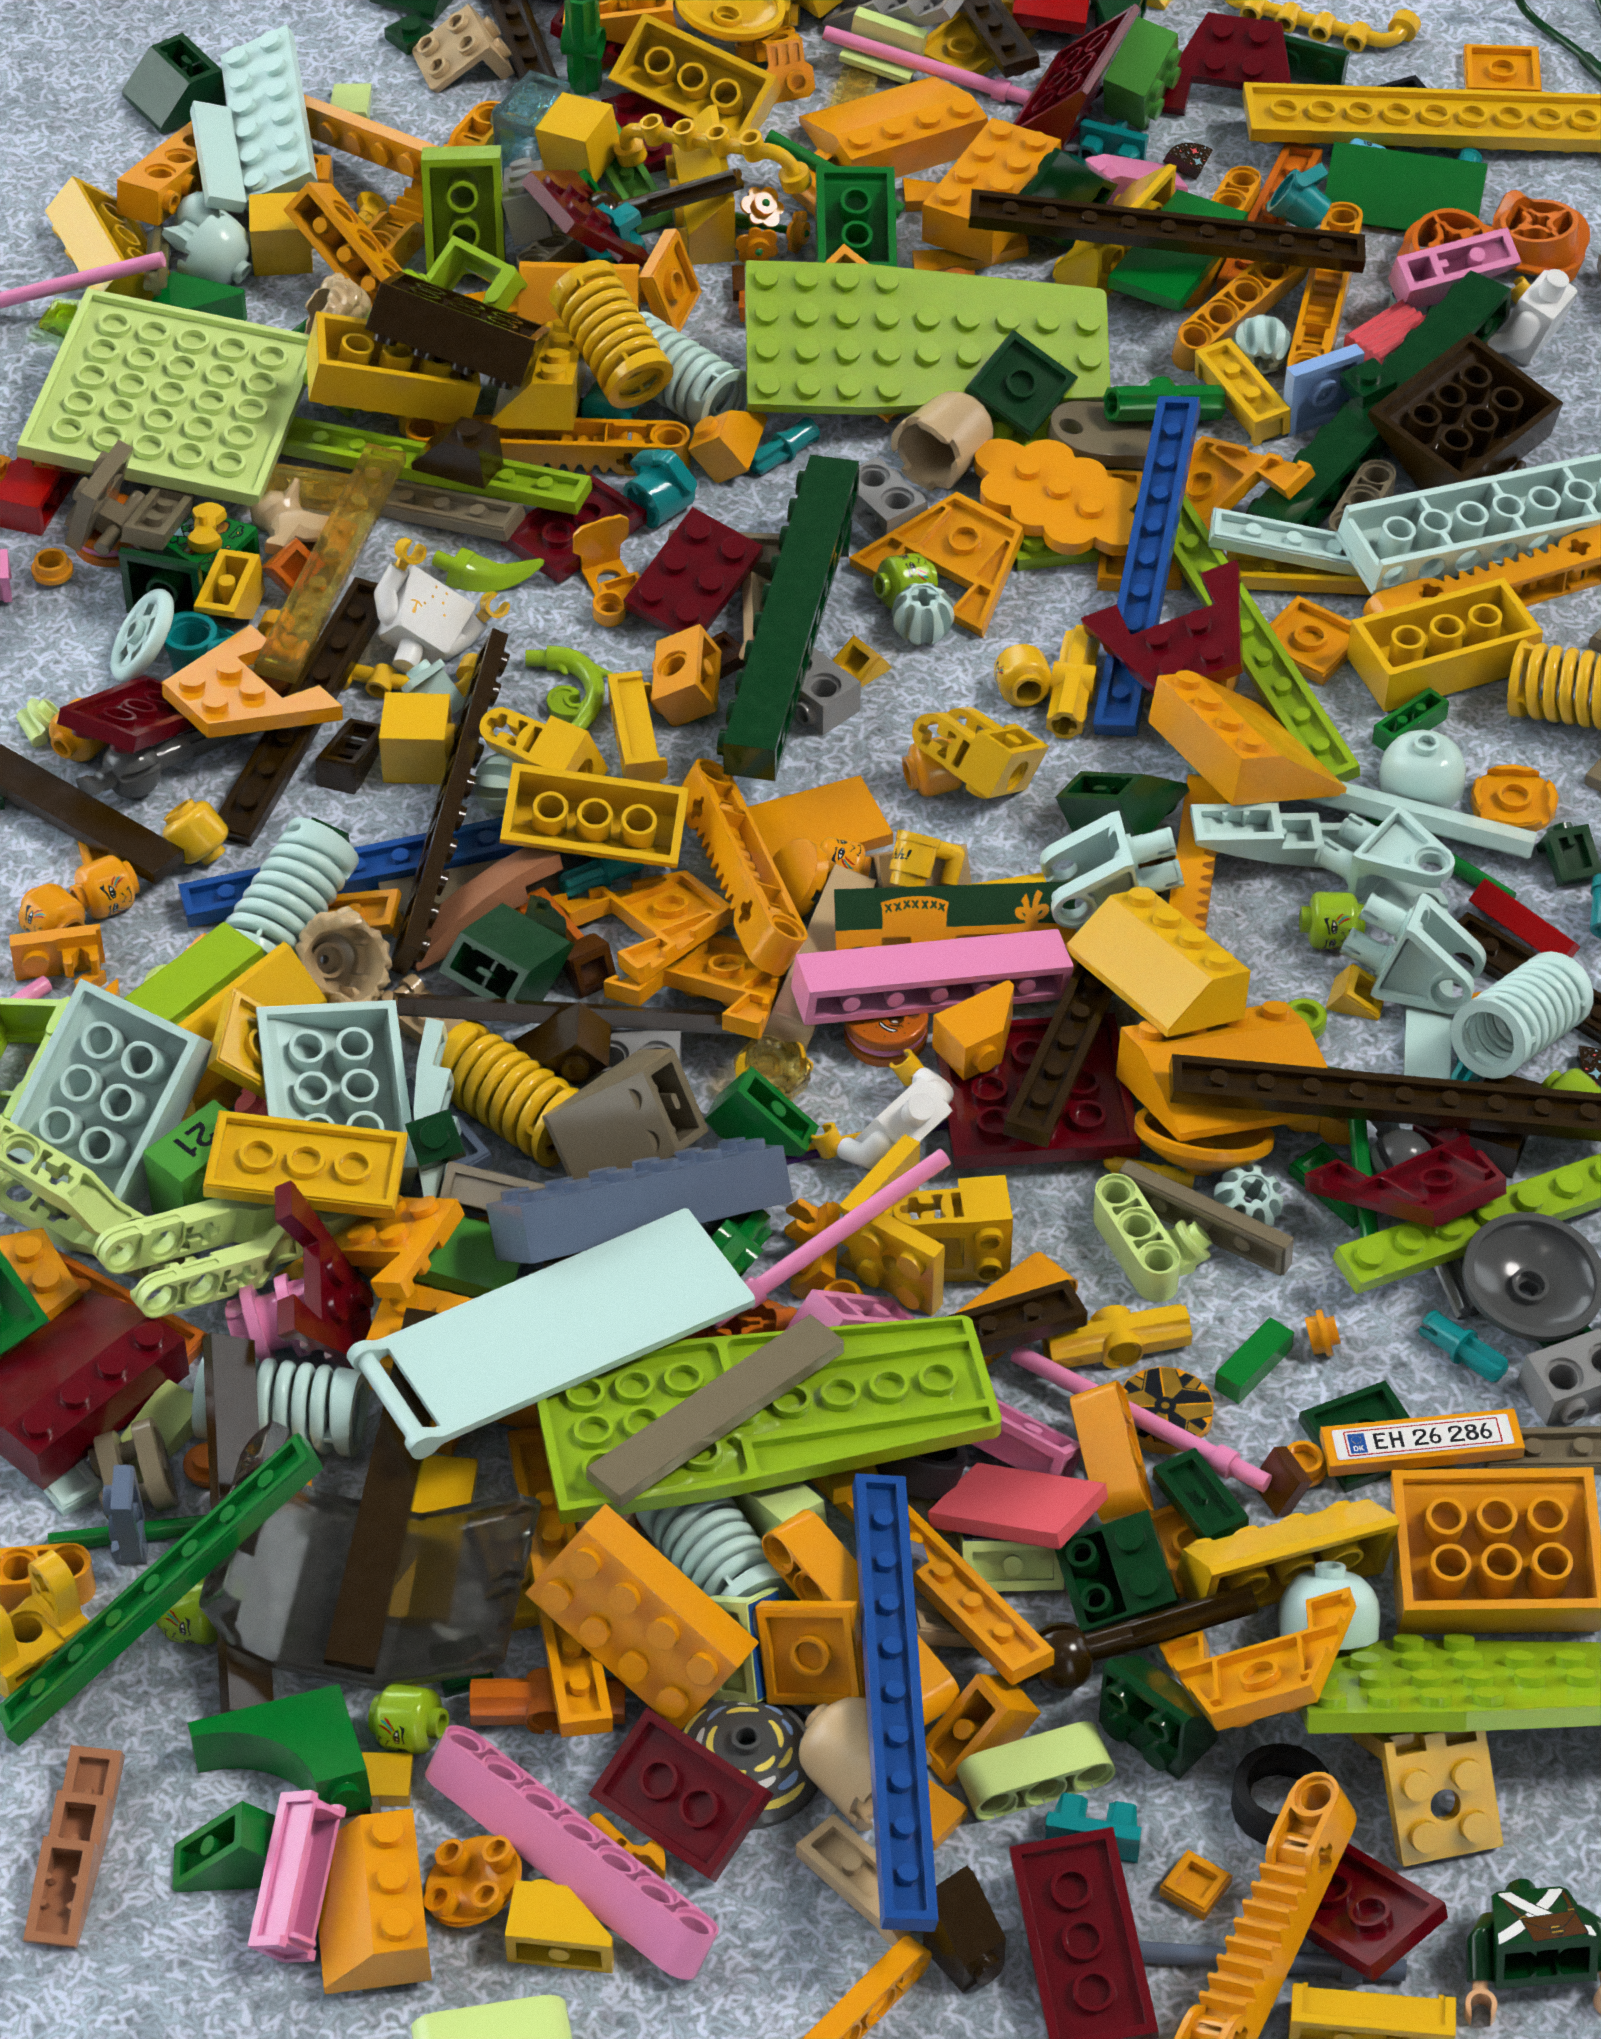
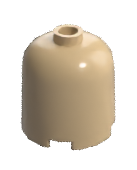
M947 391L932 398L897 425L892 433L891 449L893 452L898 450L899 456L905 464L901 471L913 483L929 491H933L936 488L949 489L974 467L975 452L987 440L993 439L994 427L989 413L975 397L964 392Z
M847 1697L830 1705L826 1703L821 1704L810 1713L805 1721L807 1729L802 1736L798 1753L800 1764L811 1781L858 1831H869L873 1828V1822L870 1819L874 1817L866 1698ZM926 1750L927 1765H930L932 1757Z

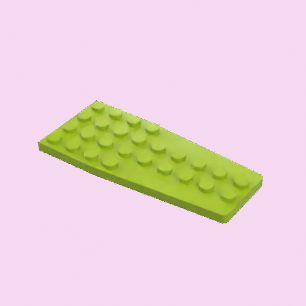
M746 260V411L849 415L914 413L932 398L947 391L964 392L968 384L1012 330L1018 332L1078 376L1076 383L1058 406L1070 401L1104 402L1103 396L1106 389L1111 387L1107 294L1101 288L873 264Z
M957 1315L828 1327L844 1340V1353L621 1508L587 1480L586 1467L784 1331L677 1340L536 1402L535 1405L560 1523L566 1524L590 1520L605 1503L618 1515L702 1503L994 1439L1001 1434L1002 1416L973 1321L968 1316Z
M1450 1633L1444 1636V1640L1424 1639L1416 1634H1398L1393 1637V1640H1378L1366 1647L1339 1650L1318 1702L1304 1706L1303 1709L1299 1710L1308 1734L1470 1732L1601 1726V1642L1475 1640L1473 1636L1464 1633Z

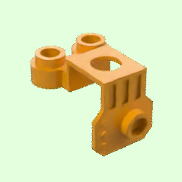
M779 27L775 32L764 38L734 44L736 57L747 62L756 61L759 63L767 61L768 67L765 71L777 76L781 89L774 104L810 97L815 90L813 66L805 61L803 41L799 34L795 33V27Z
M621 514L604 517L598 521L582 525L573 533V552L580 555V571L595 595L592 604V615L594 620L604 627H613L623 622L626 617L623 600L640 578L637 571L629 574L620 559L621 544L628 538L629 519ZM606 572H612L620 576L599 584L597 582V578Z

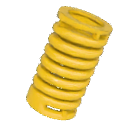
M606 260L588 261L572 268L558 279L550 291L549 300L566 330L569 331L573 342L576 343L580 354L583 355L587 366L590 367L594 378L597 379L610 405L620 409L632 408L649 401L659 394L673 377V366L664 351L660 350L659 342L656 338H653L650 327L646 326L644 317L639 314L637 305L632 302L631 295L625 290V286L613 265ZM602 277V278H598V279H596V280H594V281H592V282H590V283H588V284H585L586 282H588V281H590V280H592V279H594V278ZM657 377V379L650 386H648L646 389L644 388ZM638 390H641V391L638 392V393H635V394H632V395H627V394L636 392V391H638Z
M1521 640L1513 658L1508 683L1507 710L1509 716L1522 718L1529 713L1530 717L1534 720L1541 721L1546 718L1549 722L1558 723L1562 720L1567 725L1573 726L1579 723L1581 727L1585 728L1595 725L1597 729L1601 730V653L1598 659H1596L1594 651L1585 650L1580 659V651L1574 647L1568 648L1564 655V650L1560 645H1553L1549 650L1548 645L1545 643L1534 645L1526 640ZM1523 665L1522 678L1520 684L1521 669ZM1543 683V694L1541 699H1539V692ZM1591 690H1592V698H1591V702H1590V704H1589V698H1590V694H1591Z
M467 1020L455 1026L448 1032V1039L440 1067L451 1069L455 1085L450 1103H454L460 1110L467 1112L473 1119L480 1121L486 1128L492 1129L499 1137L505 1138L512 1146L518 1147L525 1155L534 1157L535 1161L541 1166L551 1167L561 1162L557 1150L554 1149V1143L542 1116L577 1093L579 1089L570 1087L565 1079L557 1077L550 1069H545L537 1060H531L528 1054L518 1051L515 1045L505 1042L500 1035L491 1034L487 1026L481 1022Z

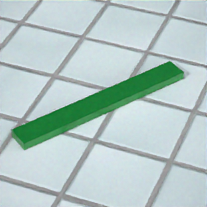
M299 1432L293 1435L0 1704V1721L7 1738L18 1746L23 1744L323 1469V1466L310 1442Z

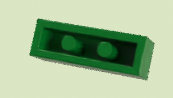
M1429 687L1374 725L1372 743L1385 751L1398 736L1408 731L1431 730L1447 719L1449 701Z
M1269 1317L1217 1370L1214 1389L1239 1405L1292 1350L1294 1331Z

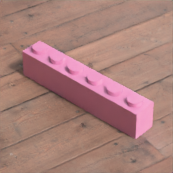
M1059 929L796 954L791 989L805 1026L941 1012L1006 980H1010L1014 984L1013 1004L1061 1000L1071 979L1074 966Z

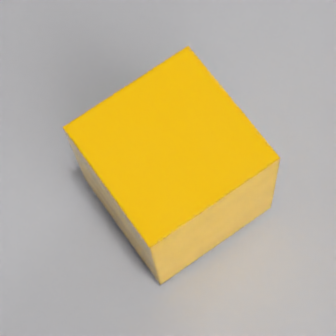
M562 92L535 128L545 170L572 169L579 172L586 169L594 181L597 182L616 157L614 145L619 140V134L612 104Z
M298 192L249 195V232L254 276L313 273L312 249L315 248L283 210Z
M385 692L379 733L383 783L441 784L457 729V724L452 723L450 694Z

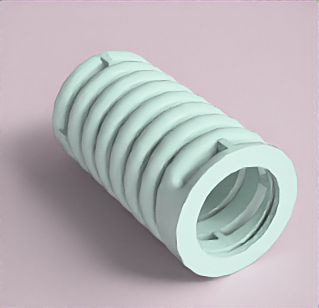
M647 311L639 312L644 317L646 326L650 327L653 338H656L659 342L660 350L664 351L674 369L673 377L669 384L652 400L691 423L694 427L707 416L715 417L728 410H744L746 406V372L735 369L733 364L723 361L720 356L711 353L709 349L700 346L698 342L689 339L685 334L677 332L674 327L667 325L666 322ZM657 377L644 388L646 389L648 386H650L657 379ZM734 387H735V390H734V393H733L731 399L729 400V402L727 403V405H726L721 411H719V410L725 405V403L727 402V400H728L729 397L731 396L732 391H733V389H734Z
M303 817L293 818L288 823L283 834L280 835L278 845L271 849L268 859L262 863L260 872L253 877L251 886L246 888L242 899L236 903L233 914L228 916L225 922L261 946L264 956L283 941L290 945L298 956L295 946L300 941V932L316 914L328 912V905L335 902L337 892L344 888L345 880L349 879L359 864L357 852L342 836L327 826Z
M1549 951L1535 955L1487 990L1471 999L1470 1002L1461 1006L1451 1023V1041L1454 1051L1469 1070L1482 1077L1496 1079L1504 1078L1514 1073L1586 1019L1593 1005V988L1590 978L1581 965L1563 953Z
M255 1356L259 1434L262 1445L270 1448L276 1445L281 1447L293 1435L299 1432L310 1442L312 1448L321 1454H329L336 1450L342 1457L354 1458L357 1456L366 1428L369 1407V1382L362 1372L345 1367H338L333 1372L329 1365L324 1364L319 1366L315 1372V1368L311 1363L304 1362L297 1369L296 1364L291 1360H285L279 1366L274 1358H267L260 1363L259 1359ZM202 1357L193 1391L192 1429L197 1439L207 1440L204 1359ZM358 1394L356 1415L354 1423L352 1425L354 1404L356 1395ZM328 1418H329L330 1428H329V1430H326V1426H327V1422H328Z
M731 1497L635 1513L638 1522L647 1535L653 1539L654 1545L662 1552L663 1556L677 1566L684 1575L709 1597L713 1595L750 1597L772 1586L779 1587L780 1601H794L795 1593L769 1563L762 1549V1539L757 1536L754 1527L747 1523L746 1516L737 1508L736 1502Z

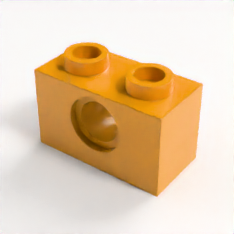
M700 624L656 641L655 659L652 662L653 684L649 697L655 712L660 715L662 714L672 727H678L718 711L722 651Z

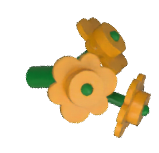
M751 187L748 191V196H745L740 202V208L744 213L735 212V228L748 230V234H742L735 240V247L739 251V260L743 263H746V260L769 261V257L776 256L778 254V247L776 245L778 237L776 232L786 234L788 240L787 249L798 254L802 245H805L809 240L811 228L810 223L807 222L806 211H795L792 221L788 226L778 224L780 221L779 215L784 211V205L778 201V193L772 187H764L762 190L758 187Z

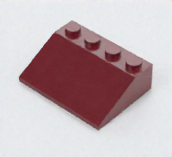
M1134 4L1060 50L1013 124L1061 139V150L1066 151L1064 148L1066 144L1080 131L1079 123L1092 112V102L1103 93V78L1141 10L1138 5Z
M89 1290L53 1318L50 1323L0 1359V1455L44 1491L88 1456V1450L95 1448L94 1437L112 1430L118 1432L137 1416L153 1393L167 1379L178 1384L190 1374L185 1339L161 1319L146 1317L138 1307Z

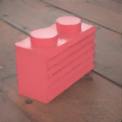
M1403 299L1399 300L1347 333L1344 338V347L1357 344L1365 352L1364 362L1375 358L1382 365L1385 357L1390 352L1394 353L1401 346L1407 333L1411 329H1416L1425 320L1426 315H1422L1421 311L1417 312L1415 307L1411 308L1409 303L1405 304Z

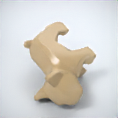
M294 478L289 488L284 492L268 491L259 503L252 505V507L250 506L252 523L258 529L269 533V538L265 542V553L275 555L297 537L329 569L322 576V585L341 588L345 584L351 571L353 539L359 532L356 526L349 527L339 518L303 510L299 502L300 480L298 478Z

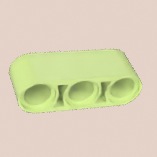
M1117 1173L1103 1176L1095 1186L1093 1209L1095 1226L1131 1283L1143 1298L1153 1302H1163L1171 1299L1178 1290L1181 1261L1178 1248L1136 1183L1130 1177Z
M1082 1721L972 1754L958 1765L956 1772L976 1818L981 1821H988L995 1818L994 1814L998 1818L1044 1804L1042 1799H1044L1045 1803L1057 1800L1063 1792L1077 1794L1092 1789L1091 1784L1094 1788L1103 1786L1114 1777L1116 1769L1096 1725L1092 1722Z
M540 1995L433 2012L417 2018L411 2026L412 2039H572L566 2001L560 1996Z

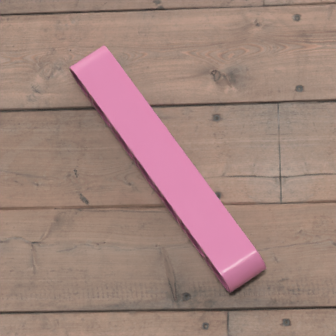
M450 1725L445 1729L425 1771V1777L432 1786L493 1835H503L508 1838L519 1855L549 1880L558 1885L569 1886L595 1917L661 1970L678 1979L691 1980L697 1976L719 1931L716 1922L481 1735L471 1729L458 1725Z

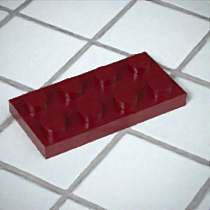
M146 675L60 707L57 724L72 729L74 736L86 740H101L109 743L113 751L122 754H135L136 751L156 745L160 741L175 737L177 734L189 729L196 728L163 697L162 681Z
M1108 1827L1009 1846L1010 1861L1048 2039L1159 2038L1158 2025L1114 1828Z

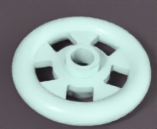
M154 589L145 594L134 605L124 620L114 642L110 661L111 672L118 681L127 682L138 678L150 667L159 654L168 636L174 615V601L171 594L166 590Z

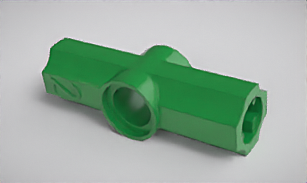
M564 0L565 24L561 34L560 50L562 55H567L568 87L574 90V94L587 96L592 92H599L602 86L601 58L606 45V29L600 26L599 0Z
M1161 376L1150 380L1144 386L1107 387L1103 396V413L1108 422L1154 421L1158 396L1199 397L1201 405L1199 421L1222 419L1226 410V394L1221 385H1175L1169 377Z
M764 1209L734 1215L730 1219L727 1218L711 1236L713 1242L740 1277L763 1252L761 1246L773 1233L769 1223L771 1216Z

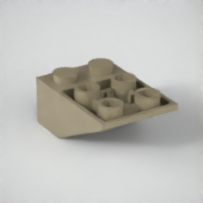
M675 1049L637 1050L542 1116L567 1176L573 1177V1180L589 1178L588 1172L595 1169L616 1166L617 1170L632 1168V1161L643 1158L660 1157V1160L670 1158L675 1155V1151L685 1149L709 1131Z

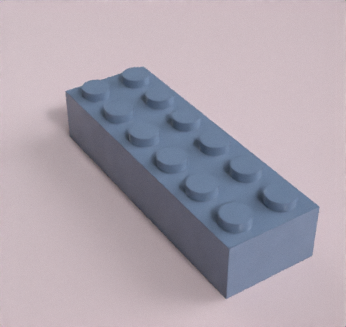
M736 1137L718 1141V1148L703 1150V1147H692L675 1151V1158L660 1160V1157H649L632 1161V1168L617 1170V1167L613 1166L595 1169L588 1172L589 1178L573 1180V1177H562L545 1181V1188L529 1190V1187H519L500 1192L502 1200L486 1203L496 1260L533 1264L583 1252L684 1208L689 1209L701 1224L793 1202L783 1145H766L764 1138L745 1140V1137Z

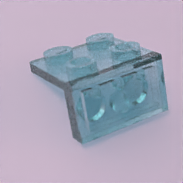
M529 70L519 83L517 82L513 85L510 93L504 100L495 105L491 113L490 123L493 126L494 132L493 145H501L502 173L531 139L536 136V126L561 93L571 94L569 82Z

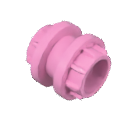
M285 1273L274 1277L275 1291L259 1296L253 1284L239 1288L238 1298L227 1301L225 1315L230 1335L255 1340V1356L259 1359L260 1363L267 1358H274L276 1360L275 1351L290 1346L293 1347L299 1358L312 1354V1352L300 1348V1340L295 1339L286 1342L278 1336L277 1301L295 1294L305 1304L304 1278L291 1281L289 1275Z

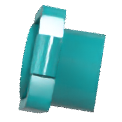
M660 449L642 450L631 460L630 465L638 476L625 484L623 495L647 510V523L645 525L648 528L658 527L693 504L697 481L675 452Z

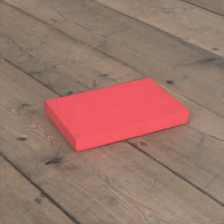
M977 1462L958 1481L956 1487L946 1493L927 1514L929 1525L935 1529L1060 1550L1108 1499L1106 1483Z

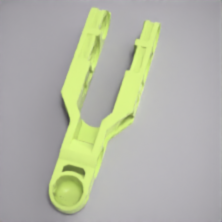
M0 1115V1211L31 1230L44 1228L51 1242L69 1251L93 1255L95 1241L105 1230L115 1225L146 1217L121 1202L92 1170ZM25 1148L33 1153L34 1157L26 1164H17L9 1159L7 1155L13 1149ZM43 1162H46L45 1169L41 1168ZM63 1175L68 1176V1183L60 1181L57 1185L51 1184V1176L55 1179H59ZM23 1185L24 1188L33 1194L26 1201L16 1202L11 1200L6 1192L13 1186ZM41 1199H44V1207L40 1205ZM61 1212L67 1214L66 1220L59 1218L55 1223L50 1221V1214L58 1216ZM160 1233L153 1240L152 1245L160 1242L165 1236ZM122 1243L114 1248L110 1257L119 1253L127 1243ZM189 1254L124 1274L143 1279L153 1272L167 1269L169 1264L178 1262L181 1265L198 1259L193 1254ZM201 1276L198 1277L195 1281H193L189 1288L197 1285V1283L201 1279Z
M213 1198L108 1228L95 1241L93 1253L109 1273L122 1274L231 1242L240 1243L239 1245L211 1252L209 1257L181 1265L178 1262L169 1264L167 1269L153 1272L144 1277L130 1291V1298L146 1317L158 1318L239 1294V1288L253 1284L255 1289L261 1288L279 1264L301 1258L303 1256V1247L275 1221V1205ZM313 1210L331 1236H334L363 1217L361 1215ZM168 1231L167 1235L160 1242L152 1245L153 1240L160 1233ZM122 1243H127L119 1253L110 1257L114 1248ZM206 1274L197 1285L189 1288L193 1281ZM164 1286L159 1294H157L154 1298L147 1300L151 1293H153L156 1289Z

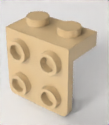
M469 3L458 12L450 15L445 22L432 32L423 36L412 49V53L429 88L435 93L441 92L481 60L501 80L507 79L515 73L508 60L512 54L506 44L498 37L501 34L499 28L489 16L483 19Z

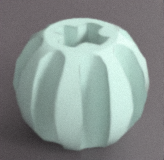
M1263 314L1246 318L1242 321L1232 339L1261 375L1279 370L1286 363L1291 347L1290 333L1284 324L1276 317Z
M929 582L924 584L913 583L907 586L904 591L896 596L891 611L894 628L903 639H910L913 645L918 646L923 642L932 645L940 641L943 636L949 633L955 617L951 598L943 589L937 588L933 583Z
M495 753L481 761L475 773L474 795L479 806L486 813L504 817L512 764L520 762L500 753Z
M1249 1164L1246 1171L1236 1166L1223 1174V1182L1215 1185L1213 1200L1264 1224L1274 1225V1217L1281 1215L1284 1199L1283 1196L1276 1193L1280 1189L1281 1184L1274 1174L1271 1177H1266L1261 1173L1262 1166ZM1245 1196L1252 1200L1251 1204L1244 1200Z

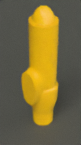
M1118 1156L1104 1159L1103 1161L1104 1167L1111 1170L1110 1173L1119 1174V1170L1128 1159L1190 1189L1193 1187L1195 1175L1183 1172L1175 1167Z

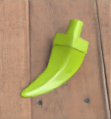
M464 547L459 550L455 557L437 550L432 559V566L448 572L445 585L473 592H497L508 589L523 582L544 565L542 558L505 564L497 563Z

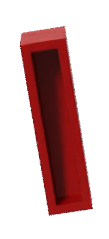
M1486 878L1483 879L1468 900L1483 913L1540 953L1552 951L1563 953L1573 958L1580 948L1572 939Z

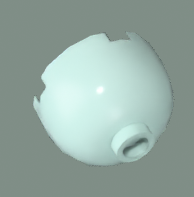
M222 209L219 210V219L213 214L210 215L188 240L184 248L190 254L186 262L179 258L177 262L178 273L226 285L233 281L239 284L248 275L252 267L248 262L251 256L250 237L246 229Z
M1423 729L1408 731L1398 736L1384 751L1378 777L1381 792L1447 809L1455 805L1463 795L1466 763L1462 752L1449 737L1439 732Z
M1335 1561L1318 1562L1315 1564V1570L1299 1574L1290 1581L1284 1591L1278 1610L1279 1636L1282 1637L1308 1628L1306 1599L1350 1587L1357 1608L1339 1650L1366 1647L1377 1642L1379 1639L1381 1617L1379 1601L1369 1583L1361 1576L1346 1571L1345 1564Z

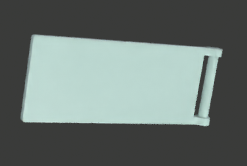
M684 1208L384 1338L357 1342L349 1348L347 1359L354 1370L364 1374L406 1438L405 1446L411 1456L421 1460L432 1455L442 1444L748 1310L755 1306V1296L691 1211ZM391 1356L436 1423V1427H422L379 1361L383 1357Z

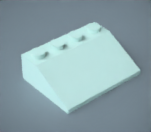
M80 978L10 1121L92 1170L121 1202L137 1210L148 1188L143 1151L179 1125L206 1071L213 1042ZM16 1148L8 1153L26 1163L30 1162L34 1157L33 1153L25 1148ZM46 1162L42 1163L41 1168H46ZM63 1175L59 1178L68 1183V1176Z
M396 1000L256 1007L255 1012L268 1116L407 1133L405 1124L412 1122ZM409 1136L399 1192L412 1191L418 1168L416 1155Z

